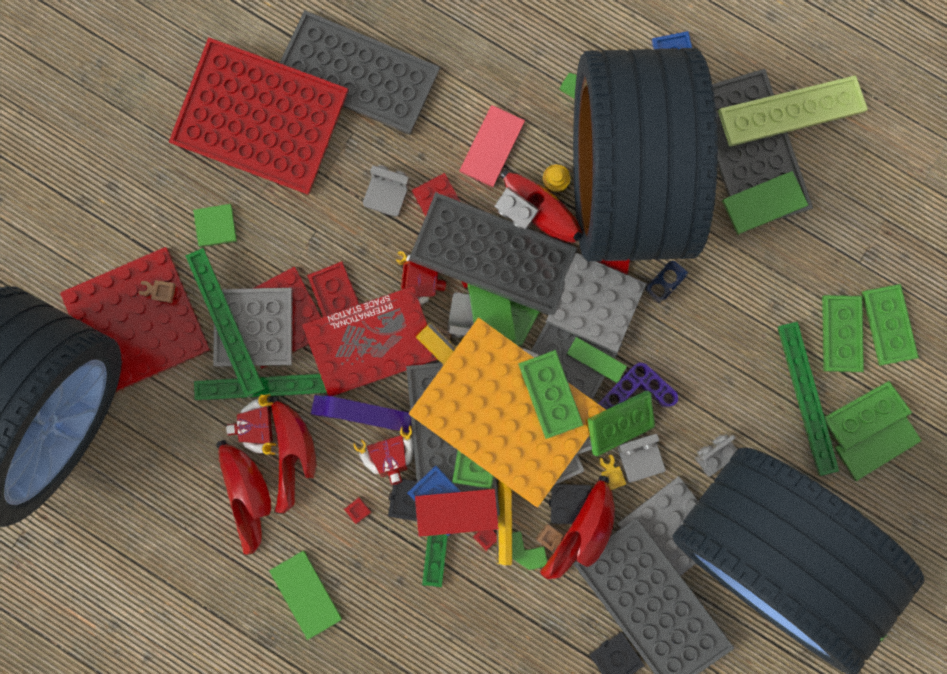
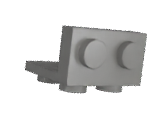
M372 165L370 171L372 178L363 200V205L366 208L397 217L410 184L409 177L401 171H396L395 173L388 171L389 169L385 166L378 165L376 167Z
M510 187L506 188L494 206L498 209L499 214L514 221L513 224L520 229H527L534 225L532 220L540 210Z
M455 292L452 297L447 330L452 334V337L463 338L474 324L469 294Z

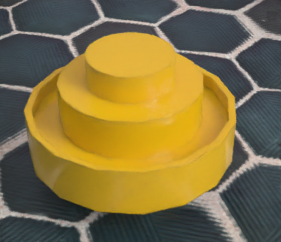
M555 164L549 166L543 173V185L553 193L564 191L570 183L569 171L562 165Z

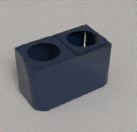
M669 261L649 283L645 291L657 302L661 303L683 281L688 272L676 261ZM672 270L676 273L677 279L674 283H667L664 280V273L666 271ZM660 284L664 287V294L661 297H657L651 291L653 285Z

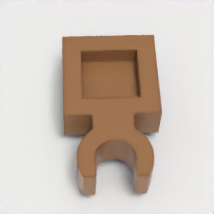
M155 280L153 286L147 281H141L142 285L147 286V290L145 292L139 291L140 295L147 297L152 294V300L167 303L173 302L176 284Z
M546 523L535 539L550 551H553L561 543L563 535Z

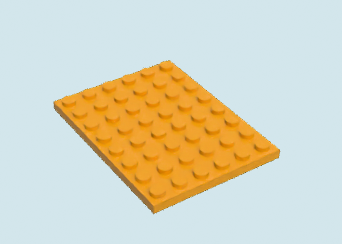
M478 317L408 414L538 508L589 437L588 418L606 409L568 383L583 426L545 439L518 363L534 357Z

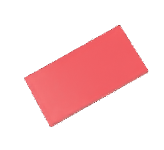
M491 105L459 172L493 188L525 120Z

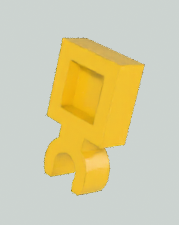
M608 455L610 459L608 464H605L602 458L599 459V463L606 470L601 472V475L609 478L608 485L613 490L626 485L620 466L615 468L613 466L615 461L613 455Z

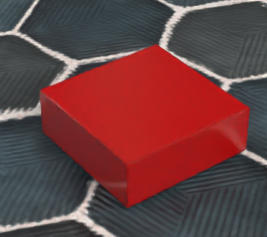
M360 497L344 509L355 524H358L371 513V510Z
M494 530L478 531L473 538L487 551L497 541V533Z

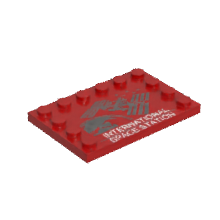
M414 286L302 324L328 396H335L406 371V366L423 365L437 360L416 338L427 326Z

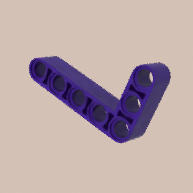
M640 362L631 367L597 404L607 410L615 406L609 402L610 395H616L618 397L617 404L626 401L639 386L645 391L651 392V397L665 408L672 407L678 402V394L647 364ZM636 367H641L644 370L643 377L636 375ZM651 380H655L658 383L657 390L650 388L649 383ZM623 381L630 382V391L622 388ZM666 393L672 396V402L670 404L664 401V395Z
M314 395L311 415L342 419L400 431L402 426L403 431L407 433L409 432V425L412 426L409 412L332 396Z

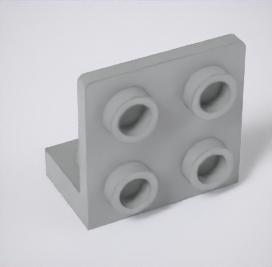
M657 434L617 446L628 482L631 483L666 471L656 443L659 441Z
M734 434L720 435L713 440V445L704 446L697 451L698 455L695 457V460L707 477L723 468L737 451L731 442L736 438Z

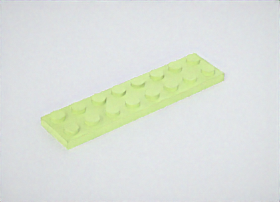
M855 75L721 108L718 110V114L730 147L861 114L868 109Z

